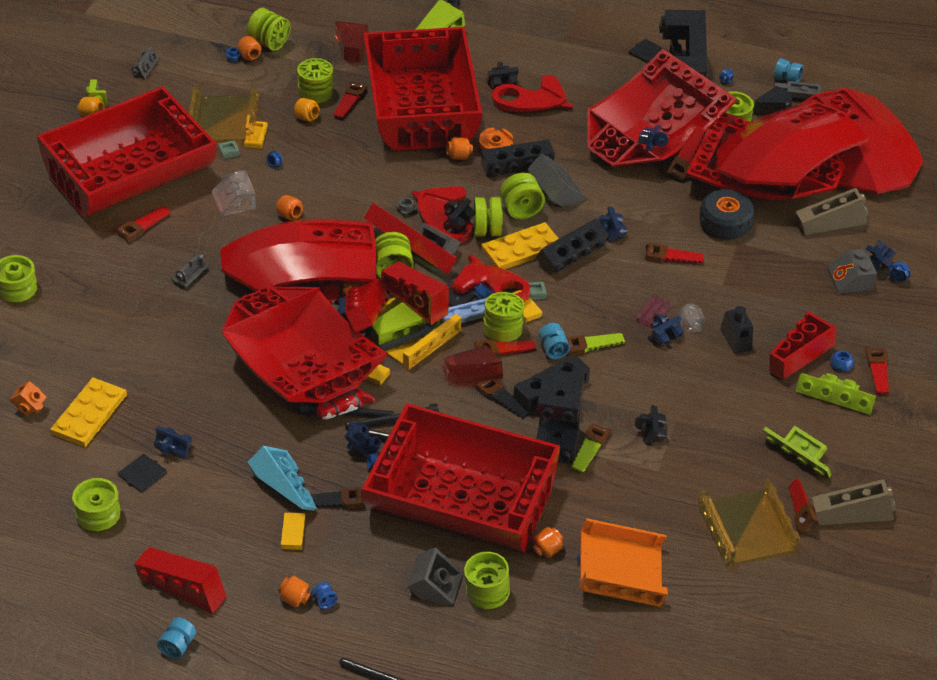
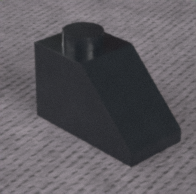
M775 86L755 100L753 114L765 116L790 108L792 106V94Z

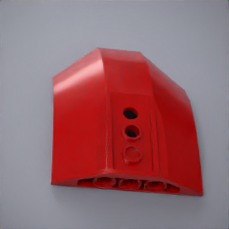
M662 49L626 84L590 108L587 107V148L612 167L662 161L681 151L695 126H699L707 131L737 101V98ZM683 104L681 108H675L676 105ZM665 114L672 115L669 120L662 119ZM656 125L662 126L659 132H665L669 136V142L666 146L658 147L656 145L650 151L646 150L645 144L638 143L639 133L643 132L645 127L654 128Z
M841 88L814 94L799 104L803 105L817 101L844 111L849 118H853L851 120L869 137V142L837 154L845 165L837 187L857 188L858 191L884 194L910 186L923 164L922 156L916 143L900 120L878 98L849 88Z
M817 101L790 107L756 119L732 134L716 151L718 173L725 175L727 178L738 180L741 184L797 186V183L822 162L844 150H849L852 147L861 146V144L869 142V137L844 111Z
M725 112L706 131L686 172L687 176L721 189L739 191L743 195L755 198L783 200L835 190L845 165L836 154L810 171L799 181L797 186H791L782 191L776 185L741 184L738 180L727 178L725 175L718 173L716 151L732 134L751 122Z
M312 218L277 223L242 236L220 249L221 272L255 292L264 287H279L310 281L342 280L345 282L358 281L370 283L376 280V243L373 225L364 220Z
M320 287L260 288L254 293L244 295L242 298L235 300L222 329V334L234 352L249 369L288 402L325 403L357 388L387 357V352L368 340L360 332L355 333L352 325L333 307L320 291Z

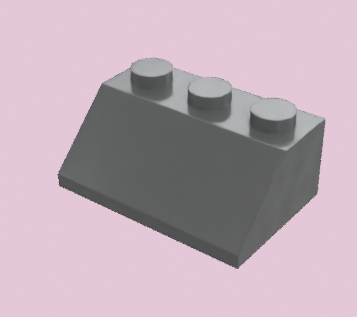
M542 153L528 168L540 185L541 191L548 195L547 199L553 205L558 204L561 207H565L586 200V195L565 168Z

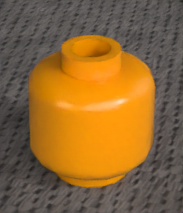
M83 97L77 109L83 118L105 109V106L98 97Z
M301 98L296 102L294 114L299 120L312 122L319 116L320 109L316 101Z

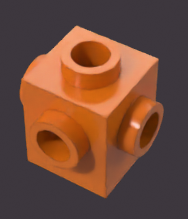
M28 381L17 388L10 401L21 413L28 416L33 412L35 414L43 408L44 405L42 403L46 396L38 387Z

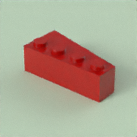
M399 261L381 271V281L384 287L430 325L448 315L449 286Z
M380 278L361 287H352L346 293L345 313L355 333L372 326L378 318V314L382 311L381 306H385L386 301L390 298Z
M807 311L804 318L796 323L794 330H790L787 333L786 339L781 340L771 351L769 372L782 380L786 379L835 346L837 327Z
M148 547L134 563L137 575L141 580L212 614L227 597L218 570L214 565Z

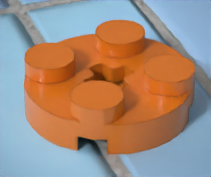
M495 128L485 129L480 133L478 146L481 150L513 145L512 134L502 128L501 131L495 130Z

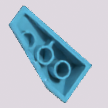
M262 446L248 461L252 468L251 471L256 477L301 509L312 511L316 509L309 491L302 486L304 479L297 475L299 468L287 450Z

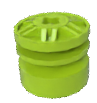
M259 8L250 17L246 31L247 36L255 38L259 44L276 51L287 41L291 28L288 19L265 8Z
M311 58L301 62L297 68L298 95L300 98L311 99L317 103L329 100L333 96L334 91L333 67L331 63L320 58Z
M387 232L375 239L376 274L379 278L381 277L382 270L398 261L414 269L410 241L405 235L398 232Z
M497 292L487 297L484 305V334L494 341L510 342L519 338L523 331L524 301L519 296L508 292Z
M480 552L473 555L464 567L467 598L470 603L482 609H494L503 605L510 595L507 561L498 553Z

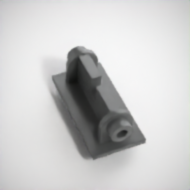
M151 45L146 51L142 52L138 63L131 68L132 75H142L143 79H145L158 61L157 54Z
M201 253L195 254L188 264L176 271V275L171 281L187 288L209 267L208 264L203 263L204 256Z

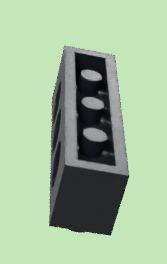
M549 139L481 150V165L486 177L526 171L541 153L554 161L555 152Z
M595 218L542 248L536 258L548 274L554 271L558 273L568 263L570 265L574 264L582 255L586 257L593 249L602 248L606 244L605 241L609 234L599 220Z
M577 355L548 368L585 374L584 384L589 382L590 368ZM544 371L514 385L513 398L527 413L537 409Z

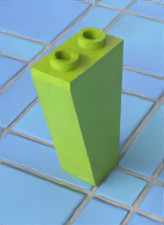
M439 0L415 30L464 27V12L443 0Z
M402 302L376 319L374 324L370 326V337L378 346L417 332L428 322ZM440 320L432 324L433 329L440 326Z

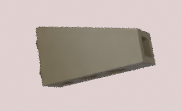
M857 188L798 210L796 211L798 224L804 235L868 224L866 216L869 214L864 205L866 204L865 196L863 193L860 194Z
M884 479L812 497L819 525L894 520L893 511H896L891 486L887 487Z

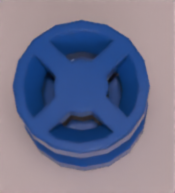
M328 582L319 583L311 591V595L314 600H317L320 609L330 608L337 602L338 596L332 591V587Z

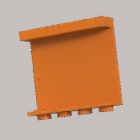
M586 518L580 531V591L661 607L668 595V588L662 587L661 547L667 536L656 532Z

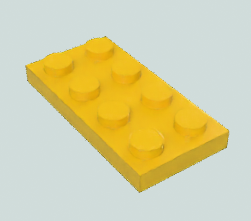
M544 222L481 244V250L494 266L506 270L537 259L536 256L542 248L559 238Z
M92 377L51 427V435L86 447L127 396L126 389Z

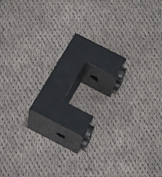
M665 9L664 16H661V23H659V33H662V39L685 40L686 56L675 57L706 77V10Z
M544 369L537 405L539 426L536 439L560 445L558 462L573 464L580 432L585 374Z

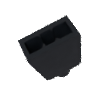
M737 306L733 310L726 311L720 330L733 353L751 351L753 324L746 314V308Z

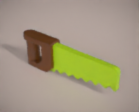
M622 333L589 337L584 335L566 337L570 345L569 356L584 355L589 350L593 351L594 349L610 347V345L625 344ZM573 344H578V348H574Z
M592 423L585 433L583 445H581V449H579L571 469L584 472L599 448H602L609 438L612 429H606Z

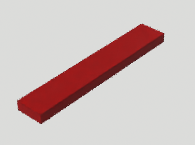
M376 203L371 204L364 216L365 220L385 233L398 232L405 235L410 241L413 252L443 272L449 273L457 259L456 256Z

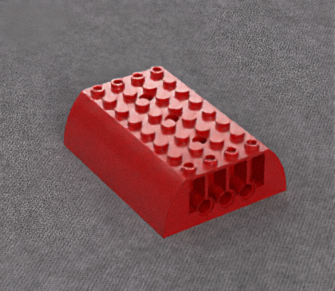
M465 27L364 33L377 126L381 137L394 151L446 148L447 142L453 137L467 138L469 141L473 138L481 123L482 109Z
M164 86L37 135L40 153L50 179L83 218L212 165L216 158L217 150L216 142Z
M406 403L362 487V499L367 507L526 552L552 492L560 445ZM421 484L427 485V487L420 488L418 486ZM463 495L466 498L458 499L457 496ZM498 506H502L505 509L497 510L495 508Z

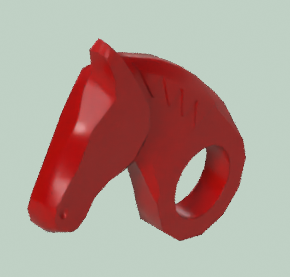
M452 186L412 192L413 197L418 201V209L425 224L431 225L460 241V244L466 243L472 237L473 224L463 216L461 218L467 222L463 227L465 229L463 232L457 234L449 233L444 227L450 215L446 216L444 214V205L448 201H463L466 197V190L463 187Z
M474 255L468 256L470 264L464 266L459 276L451 285L452 291L460 294L466 293L474 288L475 285L482 283L489 288L492 294L503 292L507 288H516L521 290V292L515 295L519 296L524 302L529 300L530 285L525 279L511 271L496 266L484 265Z

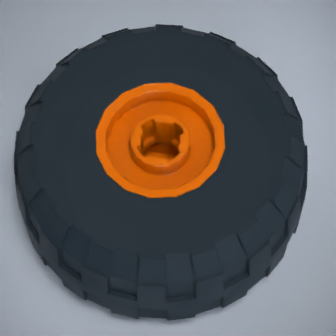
M720 189L713 191L703 199L699 220L702 227L709 234L717 238L735 239L746 234L752 227L754 206L749 198L741 192L731 189Z

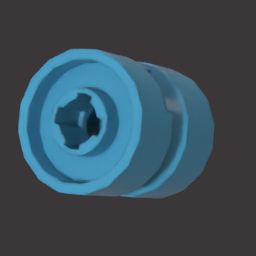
M780 58L775 67L773 79L782 82L785 80L787 82H799L803 72V65L795 62L790 64V61Z
M549 323L543 326L538 336L547 356L551 359H560L568 354L570 345L561 325Z
M180 617L173 618L166 631L158 640L157 647L167 657L179 659L187 649V645L191 643L197 634L196 629L186 619Z

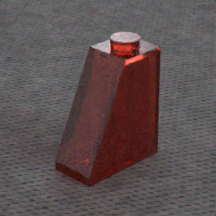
M336 21V38L344 60L361 62L365 51L364 33L369 32V25Z
M487 345L444 357L443 373L453 383L503 378L502 361Z

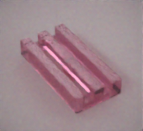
M653 295L637 315L636 322L652 328L651 323L654 322L653 319L651 322L648 321L660 306L662 308L657 314L663 316L670 307V301L664 302L663 298L657 299V296Z

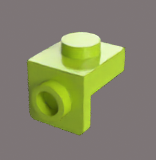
M90 80V85L86 87V96L98 97L104 103V106H107L106 91L98 90L97 80Z

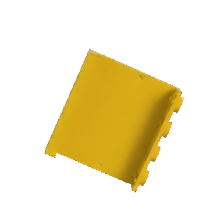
M396 296L389 299L385 306H381L382 311L378 314V318L402 303V301ZM455 314L443 324L440 323L439 327L435 328L424 338L385 352H387V356L410 370L461 331V317ZM368 336L367 339L375 344L373 339Z

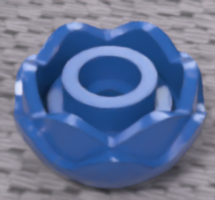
M895 262L888 268L889 277H893L897 282H906L911 276L908 265L903 262Z
M837 351L830 358L831 367L838 372L849 371L854 366L852 355L846 351Z

